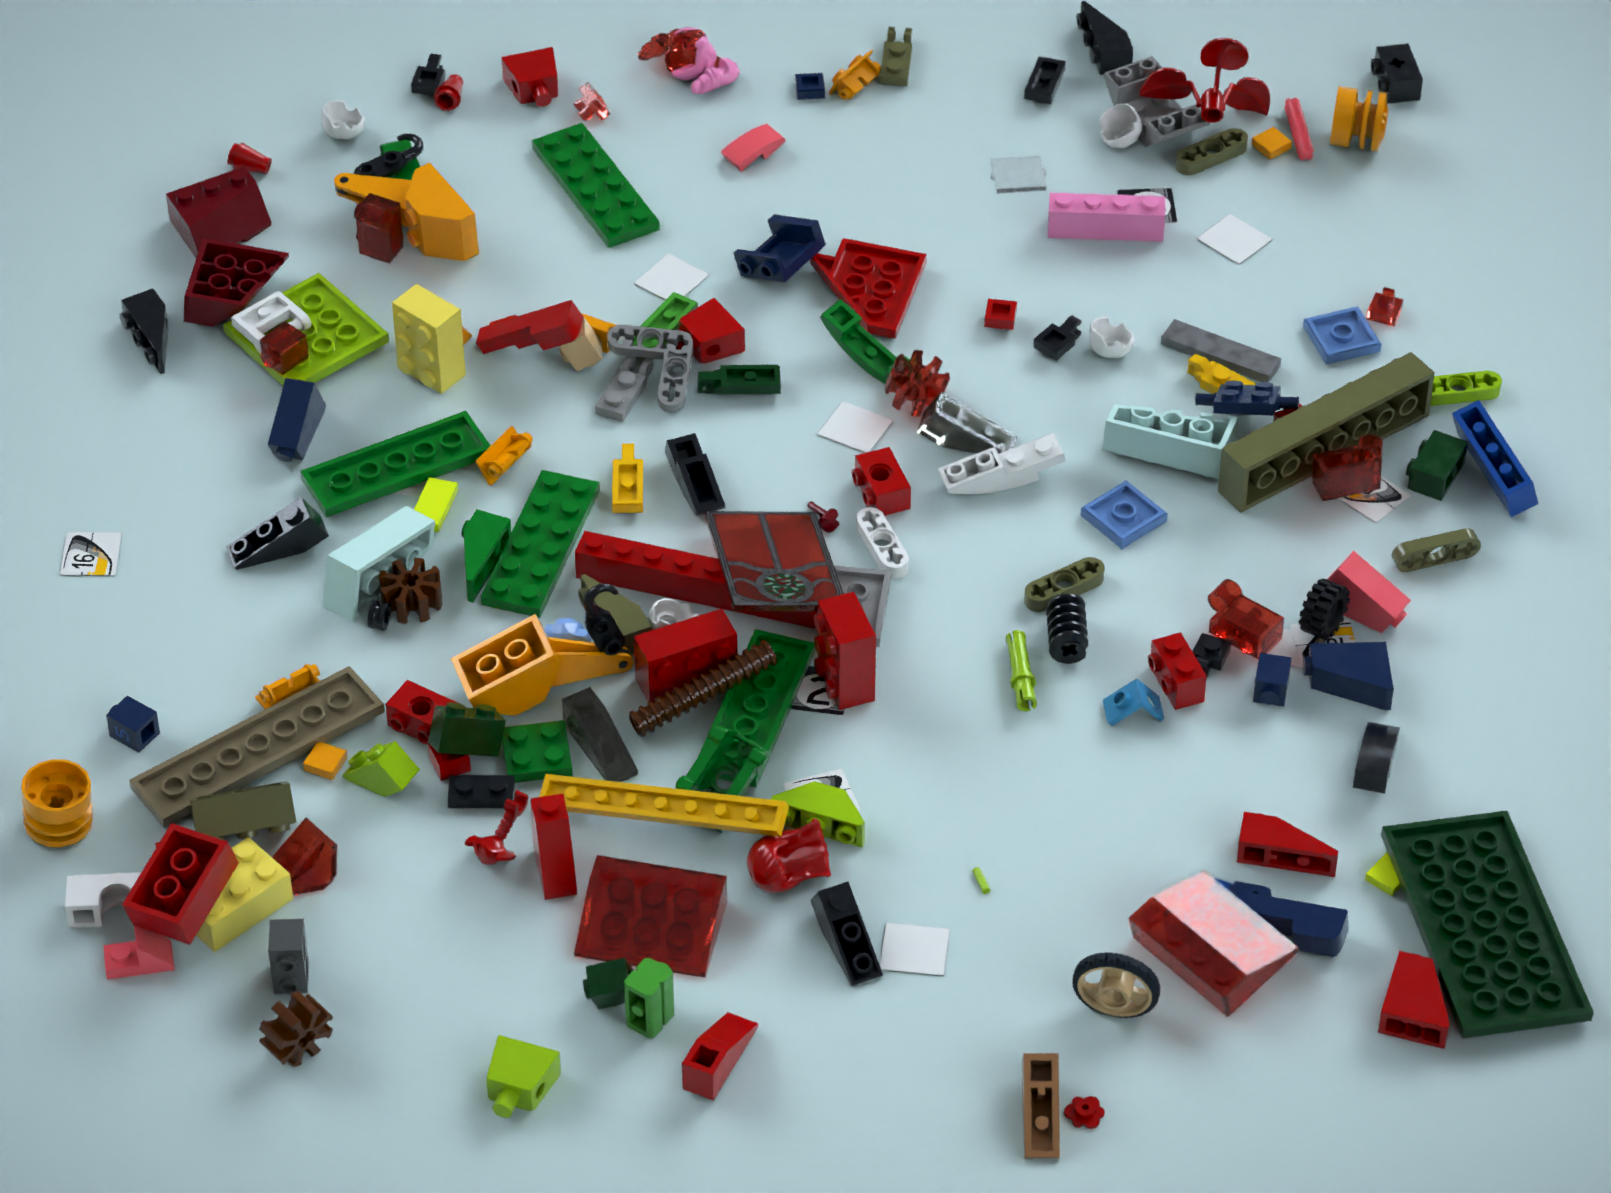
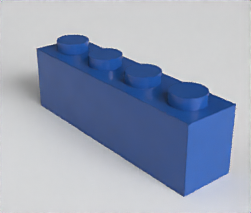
M1477 400L1453 412L1452 416L1460 439L1468 441L1467 450L1509 515L1513 517L1538 505L1533 481L1481 402Z

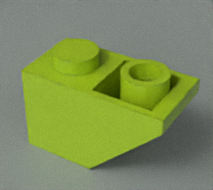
M393 741L383 746L379 743L367 752L363 750L357 752L349 760L350 767L342 776L347 781L386 797L402 791L418 773L420 768L399 744Z

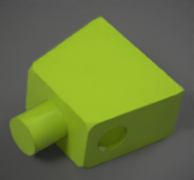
M498 1035L486 1079L488 1098L491 1101H495L492 1107L493 1112L500 1117L509 1118L515 1107L527 1111L535 1110L561 1074L560 1052Z

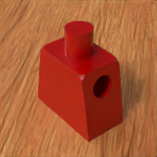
M553 47L501 57L503 81L519 103L535 102L537 106L545 107L551 103L552 98L558 96V78Z
M715 298L710 299L679 320V330L687 332L693 339V356L699 363H709L745 351V329ZM678 342L676 349L681 350L684 343Z

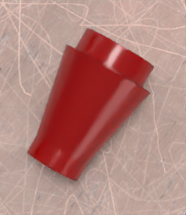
M450 75L435 90V104L441 110L450 111L459 106L462 86L464 84L463 79L459 75Z
M234 143L230 149L227 164L233 166V169L245 166L250 172L267 174L272 164V158L264 156L244 143Z

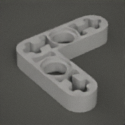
M616 325L612 327L607 334L608 347L614 354L663 360L658 388L659 406L668 413L680 411L684 407L693 357V339L691 335L680 330L631 325ZM620 336H625L622 344H618L617 340H619ZM634 337H637V346H633ZM651 337L659 342L654 348H646L642 345L645 339ZM663 340H667V341H668V344L666 343L667 349H664V341H663ZM678 342L684 343L681 350L676 349ZM673 366L681 367L684 370L683 374L679 377H672L667 372ZM670 386L675 387L676 397L673 399V402L667 401V398L670 396Z

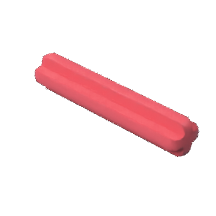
M1296 97L1293 99L1288 98L1285 100L1286 105L1284 108L1298 158L1310 160L1313 158L1314 149L1300 100Z

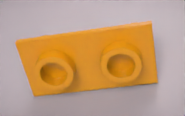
M870 50L863 57L859 54L852 60L846 71L844 69L838 71L832 78L834 84L829 94L831 95L837 90L843 100L852 99L864 88L863 84L867 86L880 75L881 66L869 59L873 51Z
M510 426L475 461L489 486L493 485L531 448L533 438L529 433H517L514 426Z
M305 664L303 668L291 673L290 679L287 680L283 677L270 685H264L263 690L259 692V695L255 696V699L264 709H267L319 682L320 680L317 676L320 675V671L315 664Z

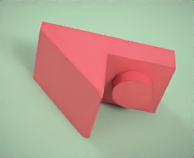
M134 926L136 941L103 945L107 980L175 970L171 940L151 931Z

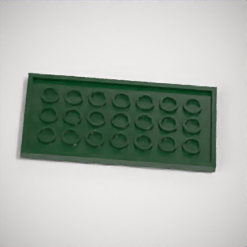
M1508 811L1382 827V840L1428 955L1433 959L1438 980L1462 1039L1592 1021L1594 1011Z

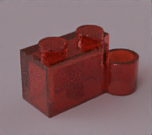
M369 193L362 202L357 204L354 211L359 254L390 264L404 247L400 203Z
M1369 434L1362 436L1359 439L1358 445L1313 454L1312 483L1322 501L1380 489L1383 440L1377 435Z
M1223 580L1208 595L1209 605L1217 612L1209 622V633L1215 637L1231 641V645L1258 660L1260 653L1267 654L1282 640L1284 617L1244 596L1240 586L1233 580Z

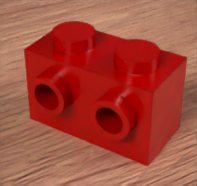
M1182 633L1152 640L1148 664L1174 709L1177 710L1204 702L1207 676Z

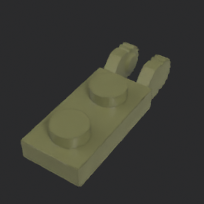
M888 27L880 72V84L908 86L912 57V28L905 29L903 43L899 41L894 42L896 39L895 27Z

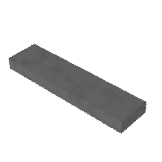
M1176 319L1172 321L1161 336L1162 345L1192 356L1198 354L1207 358L1209 362L1215 361L1232 371L1262 382H1270L1281 366V358Z

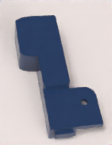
M1235 881L1233 888L1228 889L1227 894H1224L1220 905L1223 920L1262 926L1264 932L1291 936L1293 948L1302 952L1335 957L1340 953L1349 930L1348 911L1346 909L1272 897L1271 890L1268 887Z

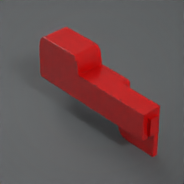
M572 300L565 301L524 315H512L490 322L488 326L479 329L476 344L483 354L513 345L521 349L537 343L545 351L575 341L579 335L584 316Z

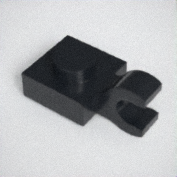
M431 53L426 67H417L411 82L412 93L434 96L435 90L444 83L446 78L445 69H443V65H440L442 55Z
M1071 315L1060 327L1052 323L1034 339V348L1057 361L1075 345V340L1082 334V331L1077 329L1082 320Z
M1202 633L1192 652L1208 677L1211 668L1221 671L1231 651L1232 642Z

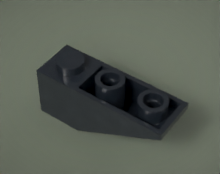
M1081 1V12L1077 13L1076 16L1077 26L1079 30H1083L1084 45L1090 48L1091 63L1096 64L1099 74L1102 75L1105 72L1133 63V47L1127 32L1089 3Z
M154 288L122 299L123 312L119 316L124 329H130L136 346L144 349L147 362L150 365L154 364L159 373L162 374L165 373L168 320L166 305Z
M300 497L226 546L234 569L239 570L302 554L329 537L321 515Z
M849 881L817 891L811 899L813 910L820 929L850 985L854 986L883 976Z

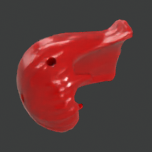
M815 818L801 828L783 830L781 837L765 835L753 844L747 856V867L749 875L757 888L768 893H779L788 891L800 882L810 878L831 876L829 853L827 851V843L824 841L820 821Z

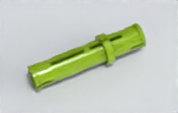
M1013 630V641L1010 633L1006 635L1012 670L1010 683L1016 694L1017 708L1020 711L1027 712L1031 711L1029 701H1031L1033 709L1037 706L1034 692L1036 678L1030 668L1026 635L1021 630Z

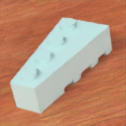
M1114 404L1106 419L1102 450L1116 455L1141 459L1149 463L1153 462L1169 466L1176 470H1185L1201 474L1205 477L1219 479L1221 451L1230 442H1235L1239 416L1228 415L1227 420L1214 419L1213 413L1200 412V417L1183 416L1182 410L1170 409V411L1164 413H1155L1154 408Z
M405 506L356 538L351 539L337 550L332 551L326 559L327 569L323 607L353 622L359 616L358 609L363 604L370 606L373 600L377 599V594L375 593L380 589L379 575L381 571L384 570L386 573L393 574L392 562L398 559H402L403 566L408 570L414 564V558H420L432 547L435 520Z

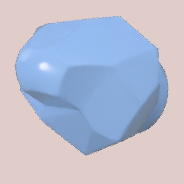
M560 618L556 620L555 624H547L545 627L547 637L584 642L592 640L582 623L573 618Z

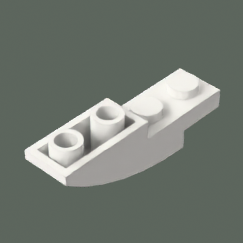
M1054 433L1000 454L993 447L940 467L938 470L948 493L983 494L1016 488L1038 481L1037 472L1066 460Z

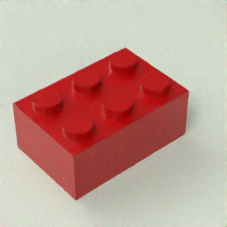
M855 592L819 600L818 614L814 615V623L818 632V636L814 637V645L818 654V658L814 659V667L818 677L823 676L825 680V690L828 698H834L839 710L875 701L876 634Z
M721 608L634 636L635 680L647 701L653 703L656 697H664L665 692L672 693L674 687L681 688L683 682L688 684L691 678L698 679L700 673L707 674L709 668L716 669L717 664L721 663L723 665L726 659H734L733 656L738 654L737 632L724 610Z
M171 823L122 903V906L133 926L191 945L239 862L227 841Z

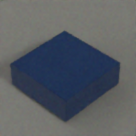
M823 73L795 74L797 100L825 98Z

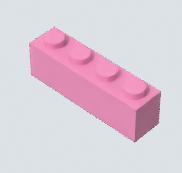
M1050 193L1048 238L1163 242L1165 196Z

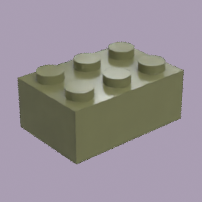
M287 781L189 798L195 831L224 841V836L236 834L238 839L258 836L257 830L269 828L271 833L290 830V824L297 823L291 787Z

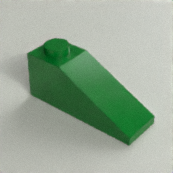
M476 509L470 520L465 521L461 533L464 538L466 587L469 602L475 601L487 582L511 534V521L509 518Z

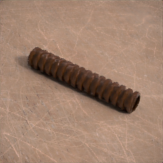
M761 640L759 642L760 645H752L751 650L744 649L742 655L735 654L733 660L728 658L725 660V664H717L716 669L709 668L707 674L700 673L698 679L693 677L690 679V683L683 682L681 688L674 687L672 693L667 691L664 693V697H656L655 702L648 701L646 707L639 706L637 712L630 711L629 720L639 736L644 737L647 731L654 732L656 726L659 728L663 727L665 721L670 723L673 717H681L682 712L689 713L691 707L694 709L698 708L700 702L705 704L708 698H716L717 693L724 694V689H733L735 683L740 685L743 679L747 681L751 679L752 674L755 676L759 675V670L766 671L769 665H777V657L767 641Z

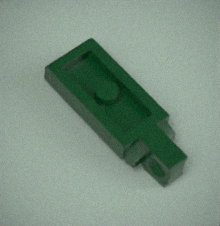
M720 365L718 370L699 371L697 377L698 393L781 394L780 366Z

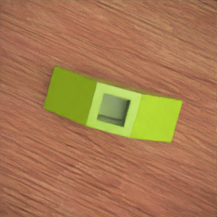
M813 781L771 797V800L786 801L789 805L784 827L798 829L816 818L820 821L824 837L840 841L843 844L863 847L865 843V821L846 790Z

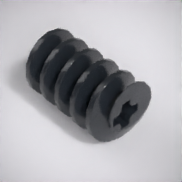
M1075 594L1056 596L1046 607L1049 653L1057 662L1073 664L1086 657V648L1088 647L1085 601L1082 597Z

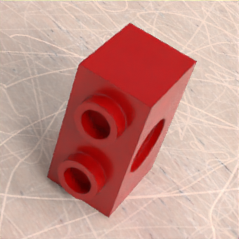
M890 447L855 455V468L851 471L852 479L856 487L860 486L866 507L877 508L884 515L911 509V486Z
M406 680L385 704L387 725L397 732H403L428 745L430 744L428 740L435 706H446L447 703L458 702Z

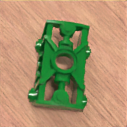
M715 725L708 731L707 739L709 741L686 776L683 775L677 780L676 789L743 796L755 775L760 773V768L766 764L767 757H770L771 751L728 727L721 725L718 727ZM735 738L739 741L737 747L739 754L736 759L731 758L726 765L724 754ZM744 758H745V759H747V761H746L745 764L743 765V764H741V763L743 762V760H744ZM723 774H730L734 777V781L728 789H721L717 786V779ZM714 829V830H716V831H718V832H720V833H722V831H723V830H719V829Z

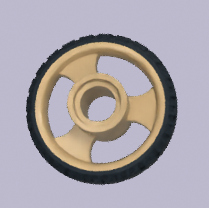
M1104 952L1087 956L1078 963L1073 973L1072 986L1075 994L1090 1009L1104 1015L1119 1018L1143 1016L1156 1006L1160 996V983L1155 973L1147 965H1144L1143 962L1124 954ZM1103 969L1099 983L1086 982L1085 976L1087 974ZM1135 979L1140 980L1146 989L1135 987Z

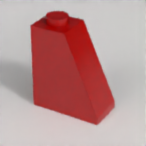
M562 793L530 798L534 853L544 899L577 895L570 824L564 795Z
M1399 951L1382 1006L1378 1033L1445 1049L1450 1022L1433 959L1419 954Z

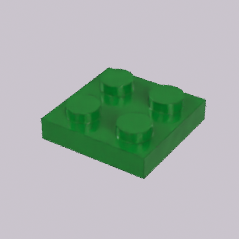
M565 720L504 727L502 744L507 775H514L515 783L544 780L545 774L573 776Z

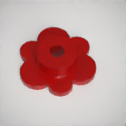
M1088 1096L1084 1099L1082 1097H1074L1072 1104L1065 1107L1064 1115L1072 1120V1124L1075 1127H1082L1084 1125L1086 1128L1094 1129L1099 1125L1100 1118L1104 1117L1105 1110L1099 1107L1100 1102L1094 1096Z

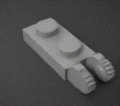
M625 357L622 368L618 369L595 405V414L624 422L647 385V379L653 370L654 360L645 358L644 362L640 365L639 373H635L632 371L636 366L637 357Z

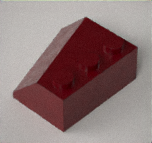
M245 166L166 193L169 220L195 258L197 257L202 238L237 244L249 241L272 225L257 182Z
M202 238L184 296L183 322L213 327L242 311L288 259L289 253Z

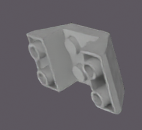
M1153 56L1104 73V79L1113 106L1129 104L1137 111L1142 121V132L1138 140L1144 147L1210 125V122H1206L1201 118V110L1196 107V104L1182 108L1175 100L1140 96V89L1149 75L1155 70L1163 68Z

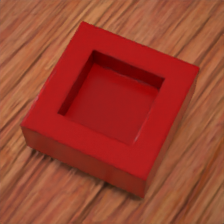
M988 299L984 327L1014 330L1017 301Z

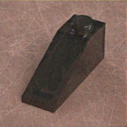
M940 392L924 410L917 433L942 447L976 454L993 447L1000 454L1013 449L1017 440V435L943 392Z
M591 687L563 698L562 712L566 729L604 780L622 782L638 775V769L606 707Z

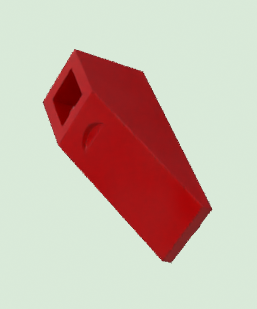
M729 1012L721 1017L696 1039L683 1060L682 1088L714 1101L759 1027V1023Z

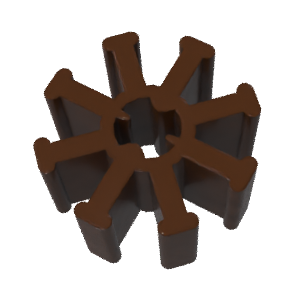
M416 557L414 558V565L411 570L407 571L403 566L402 559H398L392 562L393 574L386 573L384 570L381 571L379 575L382 605L390 603L391 612L396 611L398 623L407 624L410 611H415L419 616L420 622H425L430 619L429 607L435 608L437 611L441 610L443 603L440 571L436 566L425 571V560Z
M299 991L291 993L288 1007L280 1001L276 1002L271 1007V1010L278 1017L270 1021L263 1020L259 1027V1030L265 1035L264 1038L259 1040L261 1045L281 1064L285 1065L288 1062L292 1067L302 1064L301 1059L304 1051L311 1057L319 1053L321 1049L314 1043L315 1040L324 1037L329 1038L333 1031L327 1024L328 1021L333 1019V1016L310 994H307L305 997Z

